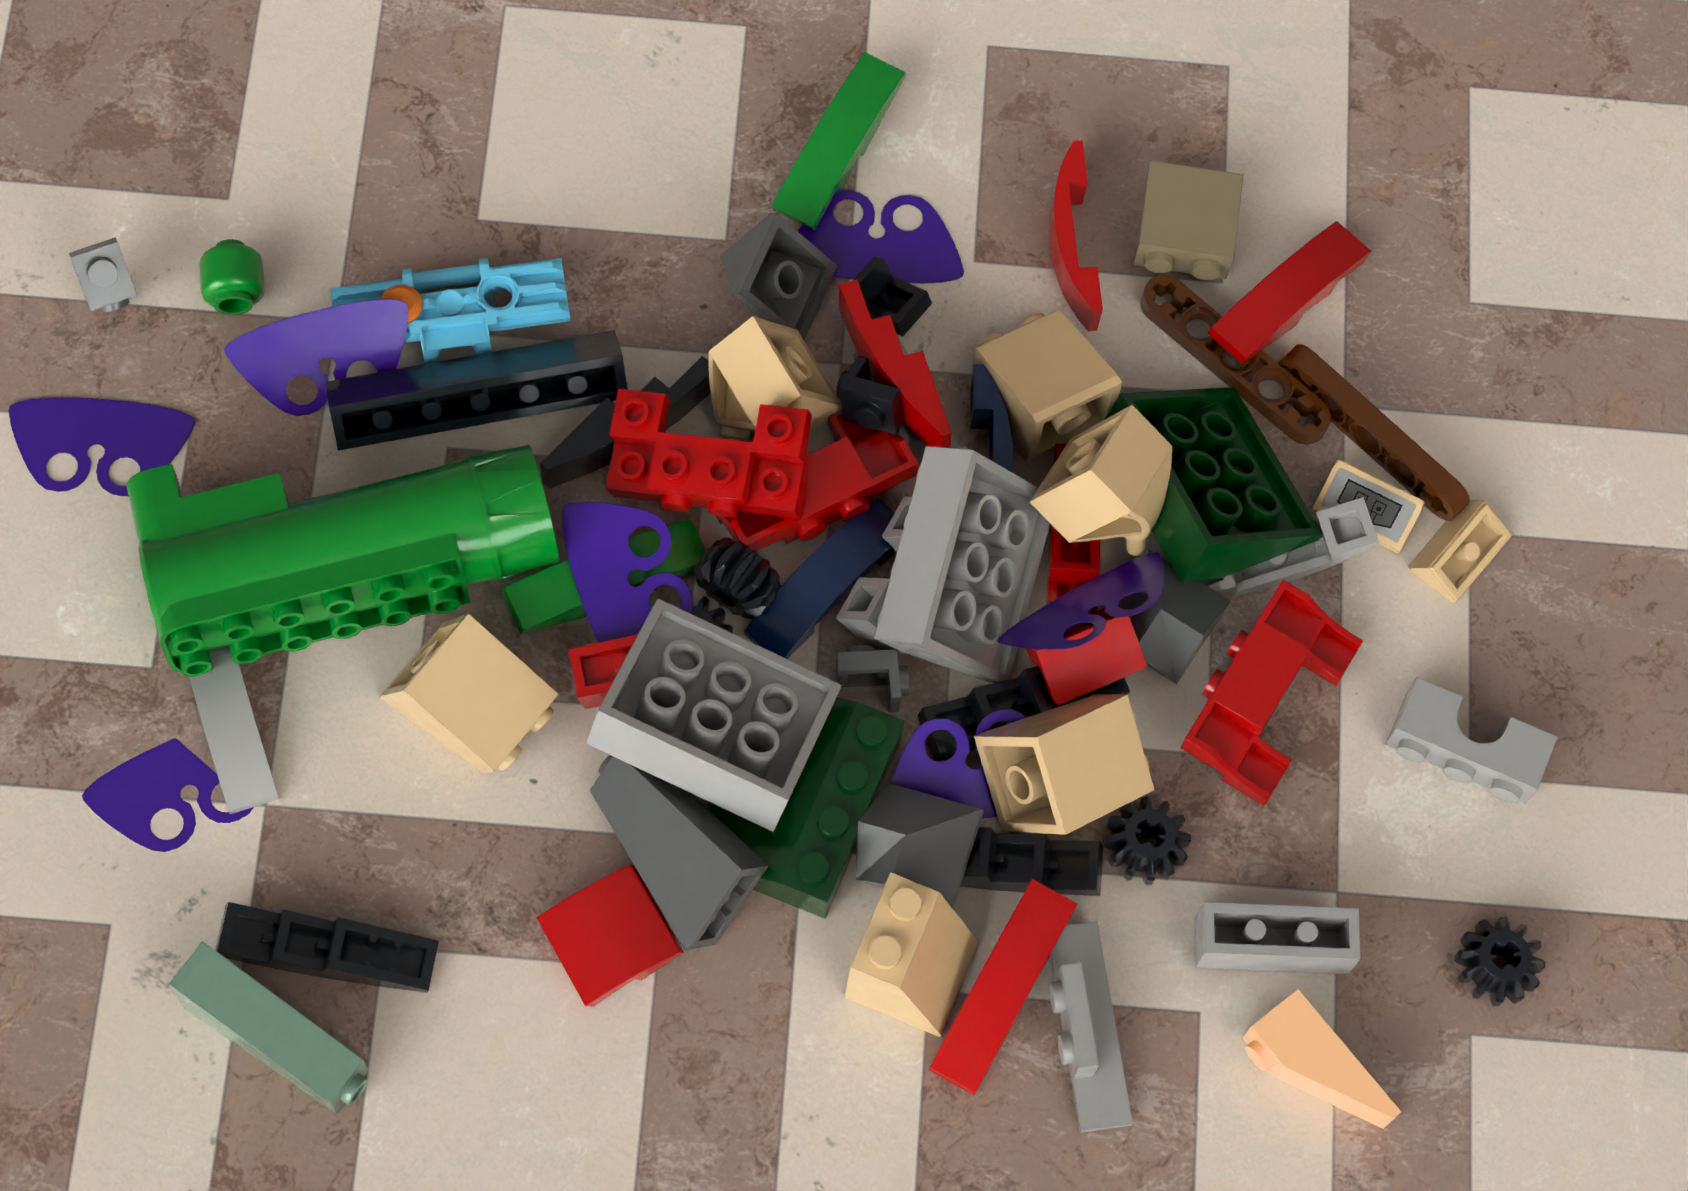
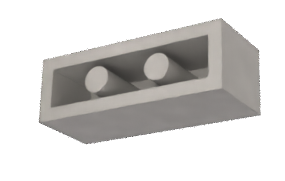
M1203 902L1195 917V968L1349 974L1360 960L1359 908Z

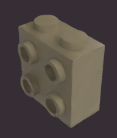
M1150 160L1143 185L1133 265L1145 267L1154 273L1174 271L1192 274L1201 280H1215L1217 278L1227 280L1235 254L1244 174Z

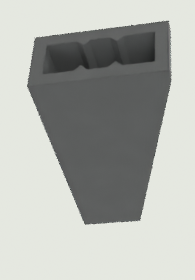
M609 755L600 765V775L590 789L591 794L679 942L687 950L715 945L768 868V865L692 793Z

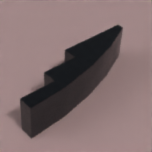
M703 356L670 388L654 377L641 390L644 392L666 394L670 399L666 430L680 421L711 394L709 361ZM608 397L540 463L542 483L549 489L595 472L610 464L614 441L609 436L615 403Z
M1036 666L1024 669L1017 678L974 688L967 697L923 707L917 717L921 725L933 719H949L958 723L966 732L969 750L976 749L974 736H976L977 727L981 720L992 712L1015 710L1027 718L1092 695L1129 694L1130 689L1124 677L1066 703L1057 705L1052 701L1041 669ZM999 721L991 726L990 730L1011 722ZM946 730L933 731L926 739L934 760L952 756L956 751L957 743L955 737Z
M979 827L960 887L1025 892L1030 881L1033 879L1061 895L1100 896L1104 847L1100 841L1049 840L1046 834L995 833L991 827Z
M228 902L225 905L215 951L226 959L268 968L359 984L427 993L430 987L439 941L340 917L335 921L284 909L280 913Z

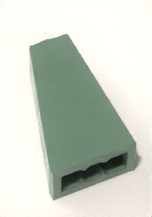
M201 941L169 983V986L185 1010L336 1114L344 1104L348 1106L353 1105L366 1088L368 1079L364 1076L367 1074L368 1069L361 1057L203 941Z

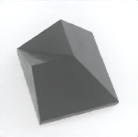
M770 213L724 252L720 258L732 294L761 319L797 329L802 339L805 340L837 265L777 213Z
M1147 548L1143 555L1152 553L1153 551ZM1162 558L1165 569V583L1161 598L1147 610L1129 617L1147 663L1146 666L1177 685L1231 601L1200 581L1180 582L1170 562ZM1143 592L1132 593L1122 598L1118 603V607L1123 610L1135 609L1148 600V595Z
M886 783L858 821L856 880L884 889L889 874L892 872L940 892L949 905L954 908L984 811L976 807Z

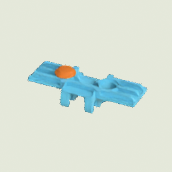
M488 258L479 259V264L412 272V268L402 269V279L330 288L333 307L380 299L406 302L408 306V321L404 343L421 341L425 364L439 362L441 349L472 345L477 355L492 352L489 332L571 321L561 258L489 267ZM479 283L477 287L447 289L444 291L420 294L418 292L423 290ZM508 290L512 294V299L506 306H490L494 303L493 293Z

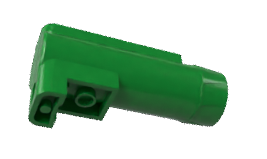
M529 444L466 456L465 459L439 467L293 503L288 501L280 473L184 497L181 495L173 464L141 471L133 475L127 482L129 500L139 541L138 551L143 579L160 644L171 669L188 677L203 675L212 669L209 650L229 646L234 663L248 664L257 661L263 655L283 650L291 652L300 651L309 647L314 642L330 638L347 639L356 636L362 630L382 625L390 627L399 626L408 622L413 617L429 613H450L461 605L471 603L467 585L493 580L500 581L547 565L559 563L558 548L537 464Z

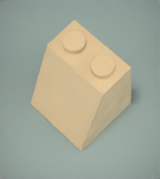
M1060 309L1046 316L1043 313L1033 315L1026 319L1018 329L1005 335L998 332L986 337L975 349L972 370L974 365H984L992 376L1006 407L1012 438L1026 462L1053 451L1055 443L1067 444L1072 437L1103 421L1118 399L1123 383L1118 374Z
M466 614L443 622L381 694L380 698L480 773L495 772L498 768L504 771L517 759L522 751L518 743L529 730L533 733L537 732L550 719L554 712L550 705L559 694L470 614Z
M1128 694L1092 695L974 736L1001 831L1066 835L1155 790L1149 772V762L1143 751L1136 726L1135 713L1130 705Z
M890 872L850 966L845 998L941 1037L979 941L940 892Z

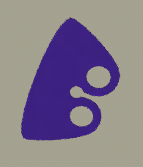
M852 190L835 192L815 231L804 225H801L798 230L802 236L837 265L833 277L854 280L856 275L862 271L874 256L885 260L893 277L907 283H942L957 280L964 274L961 258L945 224L930 203L921 197L905 195L891 199L884 206L881 213V225L885 229V234L878 239L871 237L868 231L869 227L874 224L875 211L873 204L868 197ZM843 200L856 201L863 209V217L859 223L853 226L841 225L834 217V207ZM902 205L915 206L922 213V223L913 231L901 230L893 222L894 211Z
M380 299L320 309L286 318L247 332L228 343L224 351L237 371L270 403L291 415H309L324 406L328 399L327 375L318 368V363L321 359L329 357L335 361L336 368L333 371L335 380L347 378V370L351 364L361 360L371 362L378 372L397 369L405 341L408 306L406 302L400 300ZM307 376L315 381L318 393L311 403L299 405L293 403L288 398L286 387L292 378Z
M29 399L12 404L8 410L15 441L29 472L43 488L56 492L69 491L78 487L86 480L91 465V459L88 457L87 451L92 445L98 444L105 450L104 456L98 460L96 474L99 484L110 494L129 496L127 486L116 485L109 478L111 464L119 458H131L140 466V472L168 465L178 454L195 425L194 418L175 409L152 404L108 399ZM58 453L71 454L78 462L76 474L67 481H55L46 472L48 461Z
M576 502L564 505L562 529L566 551L584 610L598 643L639 634L651 611L650 595L655 588L661 585H670L676 588L681 595L680 609L691 614L693 608L692 594L686 582L679 576L670 573H658L647 577L644 584L637 587L632 586L628 582V575L632 570L647 571L655 568L664 562L670 553L671 535L664 520L653 513L623 505L596 502ZM638 527H652L660 536L659 549L650 557H638L629 548L630 534Z
M1152 552L1137 557L1082 584L1012 626L998 638L997 642L1020 648L1057 650L1079 647L1092 641L1102 633L1106 626V621L1098 614H1089L1093 607L1103 605L1106 607L1105 612L1110 616L1128 617L1141 613L1158 602L1162 596L1165 583V569L1160 554ZM1137 592H1143L1148 595V600L1135 609L1122 610L1118 608L1119 601L1127 595ZM1092 623L1094 625V630L1084 638L1067 640L1063 637L1066 630L1076 624Z
M1015 710L992 712L981 720L977 727L976 735L990 730L991 726L999 721H1009L1012 723L1026 717ZM933 719L924 722L915 730L908 741L892 777L891 784L982 809L984 811L982 819L997 817L983 766L981 765L977 769H970L966 765V756L970 750L965 730L958 723L949 719ZM936 730L950 732L955 737L957 743L953 756L942 762L930 759L925 751V741L928 735Z
M177 737L122 763L94 781L82 794L83 801L108 825L135 843L152 851L167 852L179 848L194 833L196 826L195 813L190 803L183 801L180 795L182 788L187 785H193L198 789L197 802L201 811L208 819L217 823L238 821L250 814L254 808L232 814L217 810L211 802L212 791L215 786L220 784L217 772ZM174 809L183 818V829L173 839H159L151 831V819L160 810Z

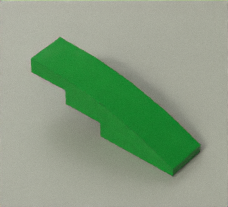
M866 52L863 53L793 165L771 205L774 211L813 231L816 230L835 192L839 193L857 158L859 155L863 156L903 82L906 72Z
M691 519L667 526L672 541L670 553L665 561L655 568L647 571L632 570L628 575V582L632 586H641L647 577L658 573H670L679 577L695 573L694 570L700 563L699 559L706 549ZM654 529L629 537V548L638 557H650L659 549L660 536ZM569 559L505 586L501 591L520 634L587 617L572 574Z

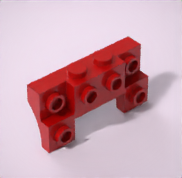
M618 389L609 436L614 441V447L605 487L613 497L661 502V507L676 512H689L691 506L708 508V512L713 515L726 518H735L738 512L802 519L807 493V450L812 414L808 409L760 404L753 442L666 433V422L670 399L666 394Z
M834 413L828 416L827 424L837 441L807 455V493L802 519L738 512L735 518L716 516L720 525L724 523L735 542H743L751 550L759 551L782 539L786 545L797 539L808 541L823 533L827 525L841 518L849 521L855 515L865 513L870 508V504L873 503L875 495L917 476L919 463L905 439L898 434L893 435L879 430H869L861 425L844 421L843 414L836 417Z
M1282 579L1250 633L1241 629L1226 653L1227 656L1233 658L1226 672L1224 673L1216 669L1208 681L1202 695L1209 698L1185 737L1181 749L1223 773L1221 781L1265 806L1292 759L1259 738L1260 734L1302 666L1337 686L1364 640L1350 633L1331 619L1314 602L1309 594Z

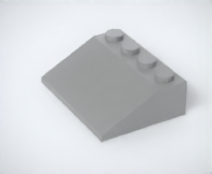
M926 446L921 466L917 472V481L908 514L904 520L903 533L896 559L891 569V577L883 607L878 617L874 639L903 653L990 683L1009 680L1018 647L1000 644L997 640L1008 629L1026 618L1050 523L1030 503L1038 487L974 450Z
M657 598L597 711L586 744L773 832L842 685Z

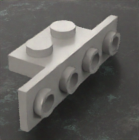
M1098 922L1066 925L1050 955L1054 982L1049 983V995L1053 1013H1060L1063 1033H1058V1049L1062 1065L1069 1064L1080 1133L1132 1126L1133 1121Z

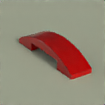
M1083 140L1073 141L1069 147L1057 178L1049 223L1050 251L1056 278L1069 307L1087 331H1097L1103 311L1098 267H1079L1072 214V205H1082L1088 182Z

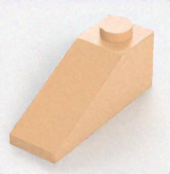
M1299 989L1254 1023L1243 1037L1248 1044L1245 1047L1246 1052L1253 1063L1262 1071L1269 1069L1274 1077L1382 1129L1401 1113L1400 1109Z

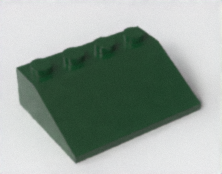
M1235 387L1121 393L1104 418L1105 420L1133 405L1173 446L1170 478L1165 501L1158 520L1151 531L1180 582L1220 579L1319 541L1323 533Z
M836 697L773 832L709 802L707 808L768 865V868L753 890L826 919L857 845L858 821L881 789L900 744L904 720L862 703Z

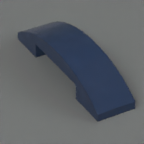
M974 365L970 385V429H989V459L1012 472V435L1005 404L997 385L984 365Z
M878 499L870 504V508L866 512L851 518L785 581L775 594L777 597L768 609L765 608L759 617H754L744 630V635L754 644L788 659L814 633V626L854 587L859 577H864L877 564L882 566L895 553L893 547L882 538L895 513Z

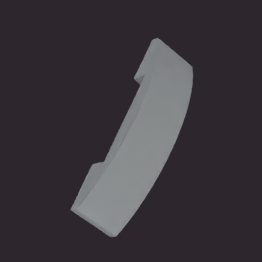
M1364 497L1317 511L1316 519L1314 520L1323 533L1319 541L1223 578L1202 580L1200 582L1223 597L1230 598L1277 586L1281 583L1282 579L1290 582L1303 578L1379 545V540Z
M225 646L209 650L212 669L208 673L189 678L229 813L232 814L278 800L279 795L240 664L232 661L230 648Z

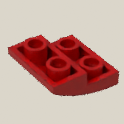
M632 864L594 882L536 917L584 1005L588 1007L597 1005L634 979H645L684 953L646 884Z

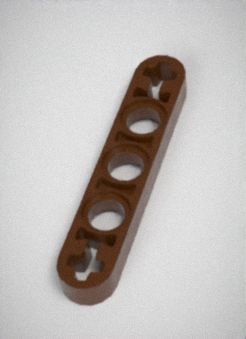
M1159 275L1148 281L1143 291L1141 308L1149 320L1226 385L1235 387L1238 394L1290 439L1305 445L1314 444L1322 439L1331 418L1329 407L1323 400L1263 350L1248 360V364L1241 369L1228 367L1222 359V354L1227 350L1211 336L1203 339L1195 338L1189 334L1186 328V324L1191 320H1203L1212 327L1222 316L1173 276ZM1166 293L1172 296L1171 303L1165 301L1158 305L1154 302L1156 294L1160 297ZM1187 307L1179 321H1175L1176 312L1181 314L1183 308ZM1264 380H1274L1281 385L1284 395L1279 399H1267L1259 392L1258 384ZM1291 397H1294L1296 399L1294 407L1290 405L1287 413L1283 412L1282 410L1286 408ZM1312 414L1316 417L1314 425L1309 423L1303 427L1298 423L1300 416L1306 417Z
M1297 344L1278 362V364L1324 401L1329 407L1330 421L1413 496L1422 499L1425 502L1424 506L1437 517L1451 521L1469 504L1468 492L1453 475L1309 347Z

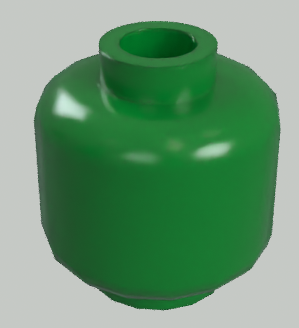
M227 239L218 242L215 247L210 248L202 255L199 262L201 293L203 299L213 306L215 310L228 315L243 314L251 310L253 305L261 300L265 291L262 258L257 251L239 240Z

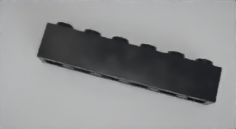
M615 330L326 382L329 410L338 451L599 404L607 397L611 401H615L618 389L628 390L623 355Z

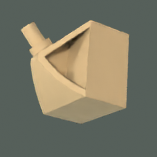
M752 316L709 350L708 369L711 400L715 419L719 425H722L720 435L725 436L724 439L749 440L750 431L755 432L760 404L808 409L812 414L809 434L826 422L828 416L836 414L842 409L840 399L837 398L834 389L797 329Z
M1131 405L1072 437L1031 498L1030 503L1069 543L1124 537L1126 538L1127 552L1134 556L1142 555L1146 551V538L1158 520L1165 501L1170 478L1173 446Z

